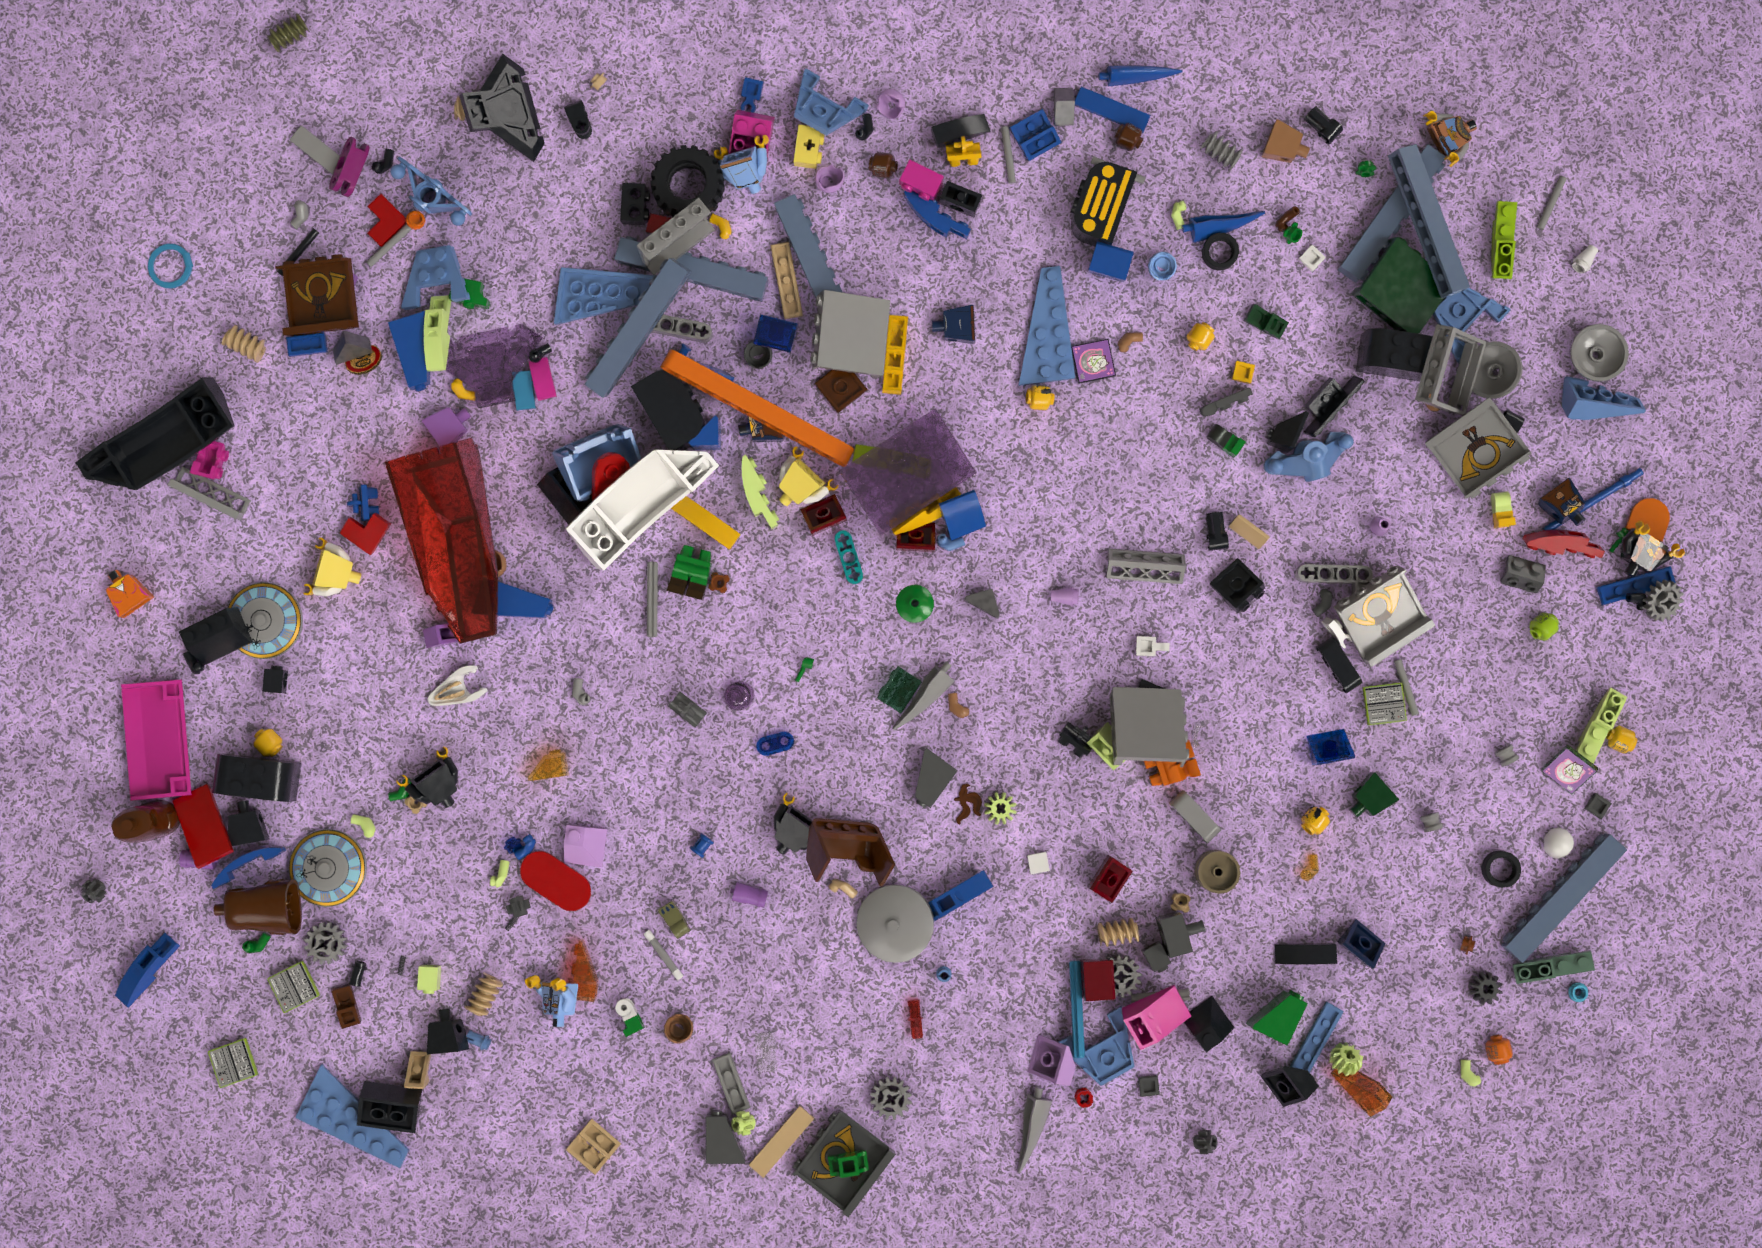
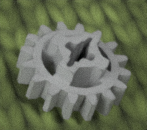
M1663 579L1662 583L1656 581V586L1651 585V591L1645 592L1648 596L1643 599L1646 602L1643 609L1647 610L1645 614L1650 616V618L1663 622L1664 619L1670 620V615L1676 616V609L1681 610L1679 603H1683L1684 600L1680 599V597L1684 593L1680 591L1681 587L1672 581Z
M324 922L320 923L319 927L317 925L313 926V931L307 932L310 938L304 939L308 943L304 949L310 950L307 956L313 955V962L319 959L321 965L325 961H327V964H331L333 960H340L338 955L343 956L345 953L342 949L348 947V945L343 944V941L348 939L347 937H342L345 931H338L339 925L332 927V922H328L326 926ZM323 930L330 931L333 934L327 935ZM332 939L327 946L320 948L325 940ZM338 940V947L336 949L335 943ZM319 952H325L329 956H323Z
M1117 955L1116 960L1109 957V960H1113V965H1115L1114 981L1118 989L1115 988V997L1120 993V996L1124 998L1125 992L1132 995L1130 990L1134 989L1137 991L1135 984H1141L1137 977L1142 976V974L1136 972L1140 967L1138 965L1133 966L1135 962L1133 959L1128 962V956L1126 955L1123 959H1121L1120 955ZM1123 964L1128 965L1132 971H1126ZM1120 971L1124 975H1127L1125 977H1122V981H1120L1118 978H1115L1117 975H1119ZM1129 980H1132L1130 985L1126 987V983Z
M887 1076L886 1082L880 1079V1085L873 1086L876 1092H871L870 1096L875 1098L870 1100V1103L875 1104L873 1111L879 1110V1117L885 1114L886 1120H888L889 1116L896 1120L897 1114L903 1117L902 1111H909L906 1105L912 1104V1101L908 1099V1097L912 1096V1093L906 1092L909 1086L903 1087L904 1080H900L898 1083L895 1076L893 1081H890ZM891 1085V1086H896V1087H898V1088H897L896 1090H894V1089H890L888 1086ZM882 1090L883 1098L878 1101L879 1092ZM887 1095H895L894 1102L891 1100L886 1101L888 1099ZM904 1095L903 1104L900 1106L899 1098ZM890 1107L893 1108V1111H889L884 1108Z

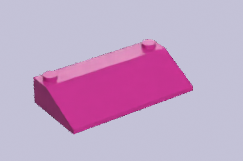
M182 680L121 684L130 801L192 795Z

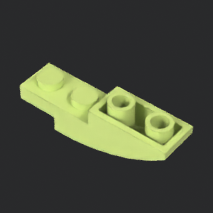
M449 295L431 297L429 310H425L424 354L426 370L428 372L446 370L450 335L447 333L451 307Z
M745 454L742 456V480L747 500L755 517L763 514L771 529H774L778 526L777 521H779V518L774 510L770 512L767 507L770 503L765 494L760 495V492L766 490L764 485L767 482L762 474L758 475L754 468L757 465L753 458L750 457L748 459Z
M1612 688L1608 689L1578 740L1580 743L1574 753L1575 756L1589 765L1594 764L1608 732L1613 729L1627 700L1625 695Z

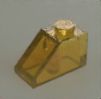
M561 749L549 751V755H545L529 775L528 781L569 776L566 753H561Z

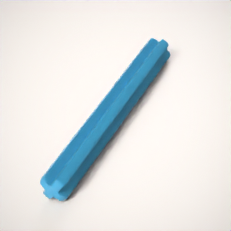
M1070 961L1073 1057L1084 1058L1080 961Z

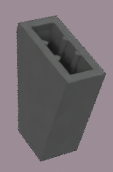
M928 748L923 753L915 792L916 803L923 808H926V806L932 807L958 771Z
M711 1110L710 1114L706 1115V1164H745L746 1156L732 1129L727 1114H722L721 1110Z

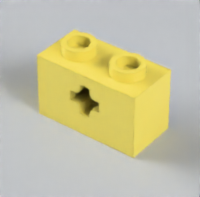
M798 124L794 166L817 169V164H821L822 152H819V147L824 145V134L808 125ZM808 144H812L810 150H807Z

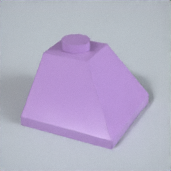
M572 824L566 825L564 863L602 867L607 829Z
M1038 1034L1027 1072L1055 1084L1070 1086L1076 1067L1069 1046Z

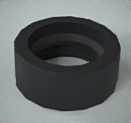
M1227 233L1211 235L1202 248V258L1205 264L1217 271L1230 268L1239 255V245L1236 239ZM1216 241H1224L1231 248L1230 258L1223 263L1215 262L1209 254L1210 246Z
M1493 851L1482 862V875L1490 885L1500 888L1510 887L1520 878L1521 864L1512 853ZM1497 858H1505L1512 865V873L1506 880H1497L1490 873L1491 863Z

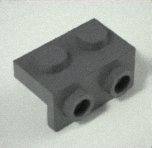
M1508 555L1505 574L1501 578V584L1527 592L1538 593L1545 581L1546 565Z

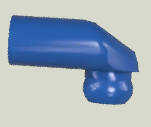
M531 834L523 838V842L526 845L514 852L518 860L533 851L536 840L533 839Z

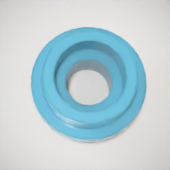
M1573 983L1568 989V995L1573 1001L1582 1002L1588 997V989L1582 983ZM1576 989L1581 990V994L1579 996L1575 995Z

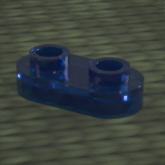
M789 732L765 736L758 740L756 748L763 756L787 751L793 747L794 737ZM784 737L788 739L786 745L781 743V739ZM767 742L770 745L768 750L762 748L763 743Z

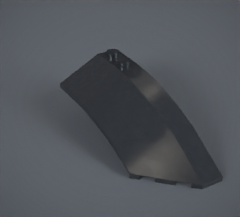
M202 377L165 405L111 439L102 442L75 463L85 479L138 490L179 466L235 426L224 393L213 377Z

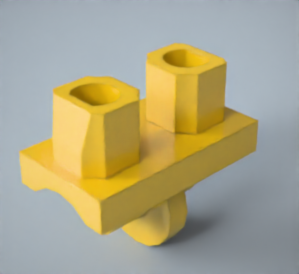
M961 136V142L946 145L947 161L950 162V166L958 167L960 160L966 159L969 165H978L979 158H982L980 142L965 141V136Z

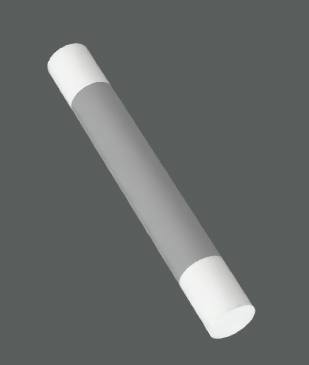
M649 929L643 935L678 981L683 977V974Z

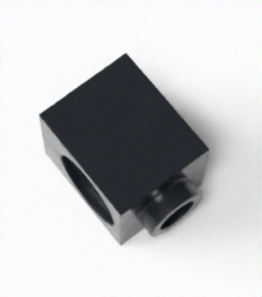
M271 665V669H264L262 692L286 694L288 671L283 670V666Z

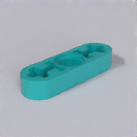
M839 531L835 535V543L846 579L850 584H859L863 579V572L852 536L848 531ZM841 534L849 537L846 543L847 547L851 545L852 549L840 551V548H844L843 543L838 542ZM847 552H851L855 556L854 561L851 563H846L843 559L844 554ZM857 563L858 567H854L856 573H860V576H858L857 581H854L853 578H849L852 572L851 569L846 570V566H853Z

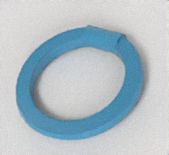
M177 244L159 246L153 251L148 261V272L151 279L160 287L168 289L183 285L190 277L193 267L190 253ZM166 250H176L181 253L185 263L183 275L174 282L161 281L154 272L156 257Z

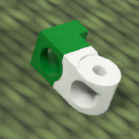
M624 998L617 1002L616 1012L622 1016L627 1026L623 1030L625 1037L645 1028L634 1003L630 999Z

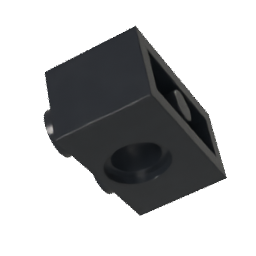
M947 181L939 204L975 217L982 200V194Z

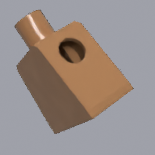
M1276 119L1261 157L1292 163L1296 155L1306 158L1310 147L1300 144L1303 137L1301 132Z

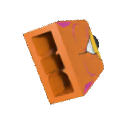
M115 570L108 575L113 584L106 589V592L118 617L126 618L154 598L153 594L134 575L127 574L123 577L119 570Z

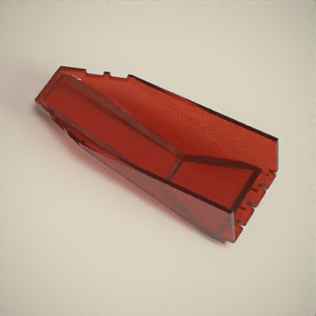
M471 437L441 445L439 450L437 447L423 450L422 456L420 452L406 455V457L402 456L386 461V469L425 594L432 598L437 606L436 610L445 617L449 623L447 626L460 644L496 635L498 569L481 458L477 444H474Z

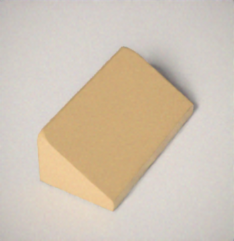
M1237 515L1229 525V528L1257 549H1260L1270 538L1242 515Z

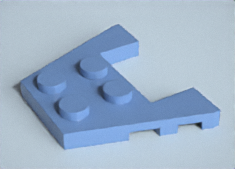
M808 69L804 70L793 116L796 119L827 136L868 110L869 105L856 97L853 98L847 108H844L814 91L813 89L819 82L820 76Z
M447 245L416 252L401 305L402 309L420 308L421 288L451 284L452 301L470 300V295L466 291V283L461 276L460 264L453 246Z
M1468 288L1460 293L1444 297L1433 313L1437 324L1454 327L1465 332L1483 311L1498 323L1511 309ZM1454 338L1451 352L1456 361L1460 363L1465 343Z
M1122 1006L1106 1014L1116 1032L1085 1049L1084 1058L1073 1057V1039L1071 1034L1058 1041L1069 1046L1074 1062L1100 1086L1135 1067L1127 1026L1123 1021Z

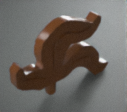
M963 784L959 797L954 798V801H960L963 807L962 813L956 818L959 825L961 820L967 818L971 813L966 802L972 803L973 812L977 816H981L979 811L982 799L975 792L967 794L969 784Z

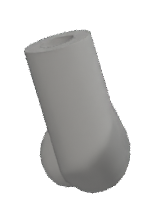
M301 200L295 202L296 217L290 222L296 230L309 217L308 206Z

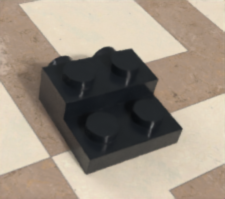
M1239 558L1210 582V586L1237 614L1240 611L1245 612L1250 607V602L1254 598L1258 600L1265 593L1264 582Z

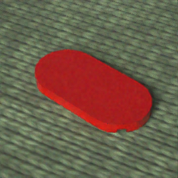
M608 452L601 455L595 461L592 468V501L630 469L629 463L620 454Z
M545 851L533 852L523 860L520 874L523 882L528 887L566 911H577L587 905L591 898V886L585 876Z

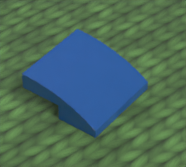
M1043 109L1009 127L1028 161L1062 143Z
M975 490L939 503L941 515L945 521L951 541L986 527Z

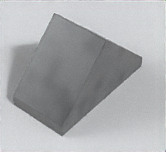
M1054 88L1055 126L1074 125L1075 98L1073 88Z
M347 331L342 332L333 348L336 365L373 353L369 337Z
M993 589L968 595L964 599L967 603L995 618H998L1000 615Z

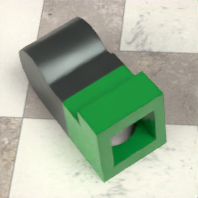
M1215 424L1207 435L1208 440L1233 458L1238 455L1246 441L1228 432L1218 424Z

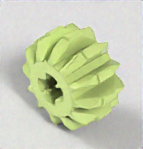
M997 792L994 793L996 800L989 796L988 800L992 804H984L985 807H990V810H986L984 813H992L988 820L991 821L996 817L995 824L997 825L1000 818L1003 824H1006L1005 817L1012 821L1013 818L1009 813L1016 814L1017 812L1010 808L1016 806V803L1009 804L1013 797L1009 796L1005 800L1006 793L1004 792L1001 795V799H999ZM998 803L999 805L1002 803L1005 805L1003 808L1005 810L1004 813L999 812L998 814L996 812V805Z
M1347 1042L1343 1045L1339 1043L1331 1050L1329 1063L1333 1064L1332 1069L1338 1070V1074L1343 1073L1345 1077L1349 1074L1353 1076L1361 1069L1363 1056L1359 1055L1360 1050L1354 1049V1045L1349 1046Z

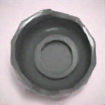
M753 340L744 349L745 361L750 367L755 369H762L768 366L772 360V349L765 341ZM763 354V356L760 359L754 358L755 356Z

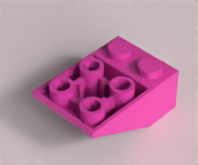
M737 110L734 114L729 154L754 146L758 149L759 146L754 141L755 137L760 136V142L763 143V135H767L769 142L767 145H764V148L767 149L768 157L775 117Z
M1175 985L1122 1007L1123 1021L1140 1050L1158 1043L1191 1017Z

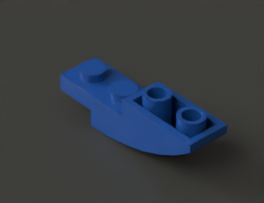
M914 191L911 193L904 192V197L911 209L928 227L946 238L949 232L965 239L968 238L971 231L968 228L969 225L962 221L956 222L952 220V217L942 212L939 214L940 205H938L936 200L932 201L929 199V201L921 199L918 196L919 194Z
M985 870L928 902L934 921L994 887Z
M164 933L152 947L147 945L126 971L115 996L129 1008L156 979L154 976L156 971L180 945L167 933Z

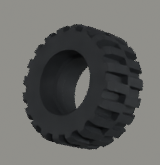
M680 145L681 149L676 150L673 147L670 149L671 152L669 154L664 152L661 155L662 159L660 161L657 160L654 164L655 170L651 172L652 181H650L652 193L659 208L667 216L671 215L673 218L697 198H700L710 212L712 210L715 212L718 208L717 204L722 202L725 185L721 167L716 162L714 156L709 155L705 149L699 150L694 145L691 148H687L686 145ZM693 168L699 170L705 177L706 185L703 192L693 199L677 198L670 189L671 178L679 170Z

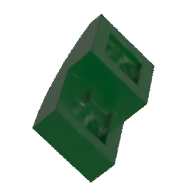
M1252 304L1244 319L1246 323L1276 339L1281 338L1289 322L1278 315L1269 313L1256 304Z

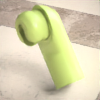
M1184 201L1173 204L1171 216L1177 230L1182 229V225L1185 224L1181 216V211L1187 208Z
M500 860L498 875L491 876L490 878L491 886H496V888L502 886L508 875L509 861Z
M1461 1059V1078L1470 1086L1475 1087L1479 1085L1481 1078L1471 1071V1060Z

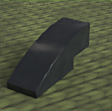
M985 114L963 117L931 127L937 148L954 142H961V136H965V140L991 132Z
M1335 943L1274 944L1275 964H1337V944Z

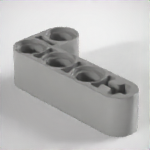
M663 315L652 333L701 343H707L713 337L711 327L706 323ZM664 322H671V327L669 329H662V324ZM688 325L690 331L688 333H681V327ZM694 326L696 327V330L699 332H703V330L706 329L708 334H705L704 337H702L699 332H695V336H693Z
M1305 564L1295 570V578L1302 583L1352 584V595L1358 588L1365 587L1371 583L1373 573L1368 566ZM1305 569V572H1314V575L1305 577L1301 575V571ZM1321 569L1327 571L1328 577L1326 579L1321 578ZM1341 569L1347 573L1345 580L1339 577ZM1360 570H1363L1366 573V578L1364 580H1361L1358 577V572Z

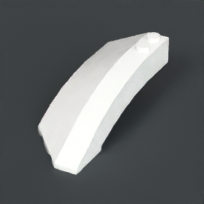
M653 450L607 487L565 529L587 559L597 569L605 570L649 526L690 492H693L719 465L706 451Z

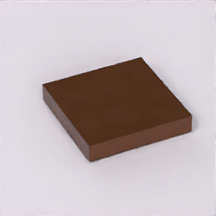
M831 370L814 383L837 413L868 391L853 372Z

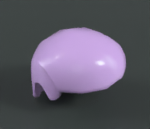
M885 89L878 96L877 110L888 119L899 118L905 108L903 95L895 89ZM892 102L896 107L893 110L888 109L887 104Z
M833 164L818 169L814 180L821 191L834 193L842 187L845 175L841 167L836 168ZM826 177L831 178L832 181H833V184H831L830 181H829Z

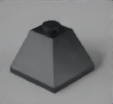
M1305 411L1270 428L1266 435V438L1269 439L1267 444L1287 453L1293 450L1309 412Z
M1210 996L1189 1011L1191 1017L1184 1022L1205 1052H1208L1222 1042L1235 1028L1213 996Z
M1283 1066L1260 1075L1283 1107L1307 1100L1319 1087L1315 1078L1308 1070Z

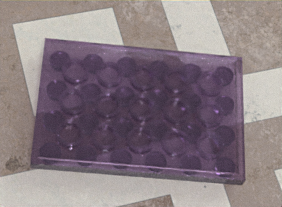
M936 408L839 470L880 536L977 473Z

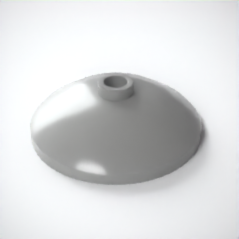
M1595 324L1584 328L1575 336L1571 345L1570 356L1574 368L1580 375L1591 381L1602 382L1616 377L1623 371L1628 361L1629 350L1625 338L1618 330L1608 325ZM1593 352L1598 353V358L1593 357Z
M1487 342L1472 392L1480 397H1490L1491 399L1501 398L1512 392L1520 382L1523 371L1522 361L1516 350L1503 342ZM1499 369V374L1494 375V370Z

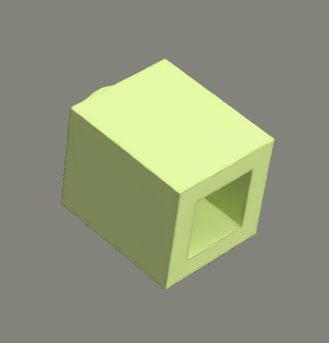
M420 965L418 967L417 990H423L424 994H434L435 991L440 989L441 966Z

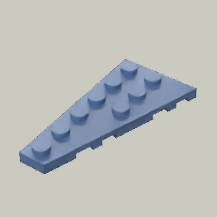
M1060 266L1041 268L1019 386L1075 379Z
M561 267L554 324L559 325L637 306L640 302L638 300L640 295L644 291L647 292L650 287L649 282L655 275Z
M321 1064L295 1118L401 1168L409 1149L389 1130L357 1126L359 1099Z

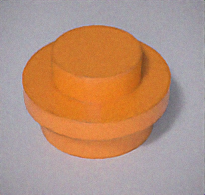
M411 211L407 214L406 223L411 229L419 230L425 224V217L419 211Z

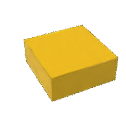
M1236 361L1232 380L1251 384L1255 365Z

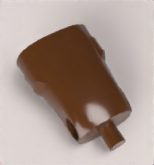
M155 800L120 812L114 817L111 827L116 839L126 843H140L159 839L173 833L179 827L180 821L171 802Z
M271 879L263 885L256 887L229 889L225 892L224 904L214 905V915L224 916L226 926L230 930L265 931L272 935L297 934L300 931L302 922L301 897L298 883L295 879Z

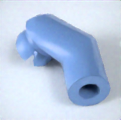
M942 533L937 536V544L947 551L965 546L963 537L951 541L946 534Z

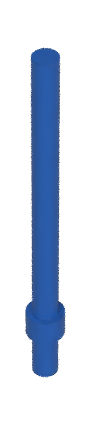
M1638 468L1629 475H1623L1618 479L1619 481L1585 501V506L1580 513L1622 487L1626 488L1631 485L1633 480L1644 474L1642 469ZM1554 520L1542 529L1553 530L1562 524Z

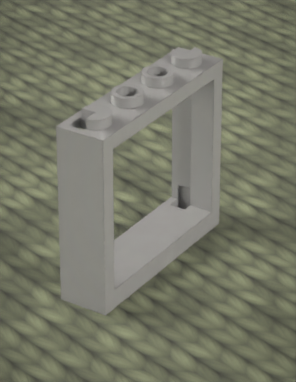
M1436 324L1415 400L1449 413L1466 414L1486 341L1457 328ZM1455 338L1464 342L1465 346L1447 405L1437 401V397Z

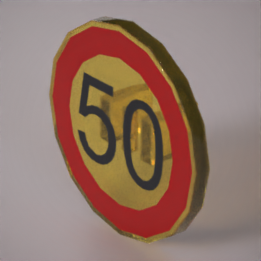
M371 345L373 353L345 362L347 371L356 375L373 371L382 360L380 349Z

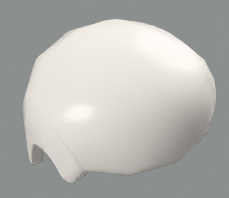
M1554 828L1549 830L1544 836V850L1552 858L1559 859L1565 857L1573 849V837L1566 829Z

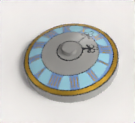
M266 582L251 584L241 589L232 598L227 607L239 608L253 643L238 650L249 657L271 659L281 656L294 646L301 634L303 626L301 607L294 595L282 586Z
M335 829L318 830L301 839L293 849L289 860V877L297 881L300 896L307 902L322 907L337 906L347 902L359 892L366 878L367 861L362 847L349 834Z

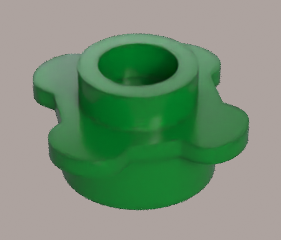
M1362 161L1358 164V170L1355 174L1365 178L1374 175V170L1377 167L1371 161Z
M1293 222L1283 232V236L1287 239L1286 243H1296L1301 239L1302 230L1298 228V223Z

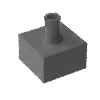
M1178 911L1155 917L1164 950L1170 958L1193 952L1189 936L1206 932L1202 920L1186 925L1183 914Z

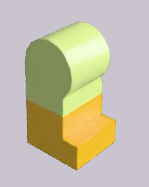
M1508 491L1492 493L1491 504L1494 529L1516 525L1510 493Z

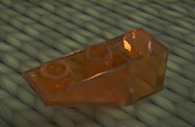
M581 939L578 944H575L574 955H577L576 963L572 964L571 974L574 975V980L570 983L578 984L577 1000L595 1002L599 980L585 941Z
M1333 1069L1331 1075L1370 1117L1385 1110L1393 1098L1380 1082L1359 1071L1353 1076L1349 1074L1346 1077L1343 1073L1338 1074L1337 1069Z

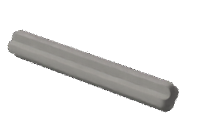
M648 562L647 637H657L658 563Z

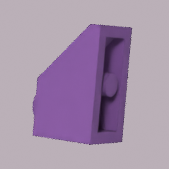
M464 621L466 636L470 635L468 622ZM459 622L435 625L423 629L426 649L462 642Z

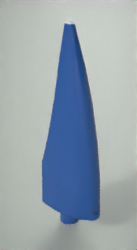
M1117 65L1108 66L1106 68L1107 72H1099L1098 79L1107 80L1108 87L1157 80L1182 73L1183 70L1158 66Z
M1265 211L1237 215H1204L1189 218V224L1182 225L1183 233L1190 231L1192 241L1196 243L1207 240L1213 234L1228 233L1264 215Z

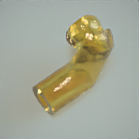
M1318 854L1308 855L1309 864L1301 871V879L1309 881L1319 872Z

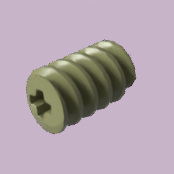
M298 13L295 14L296 21L289 17L290 24L282 21L283 28L277 24L276 32L271 28L269 29L270 35H267L277 52L281 51L280 45L285 49L287 48L286 41L293 45V38L300 41L299 34L307 37L306 30L310 32Z

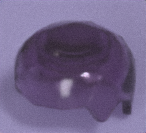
M743 681L730 684L724 693L725 703L730 709L741 711L751 706L755 698L752 686Z

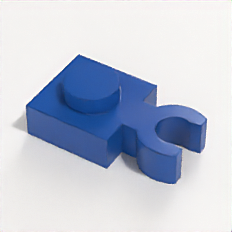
M745 77L741 97L746 98V100L741 104L742 111H745L747 105H751V112L755 113L756 105L754 102L755 100H761L764 86L763 81Z

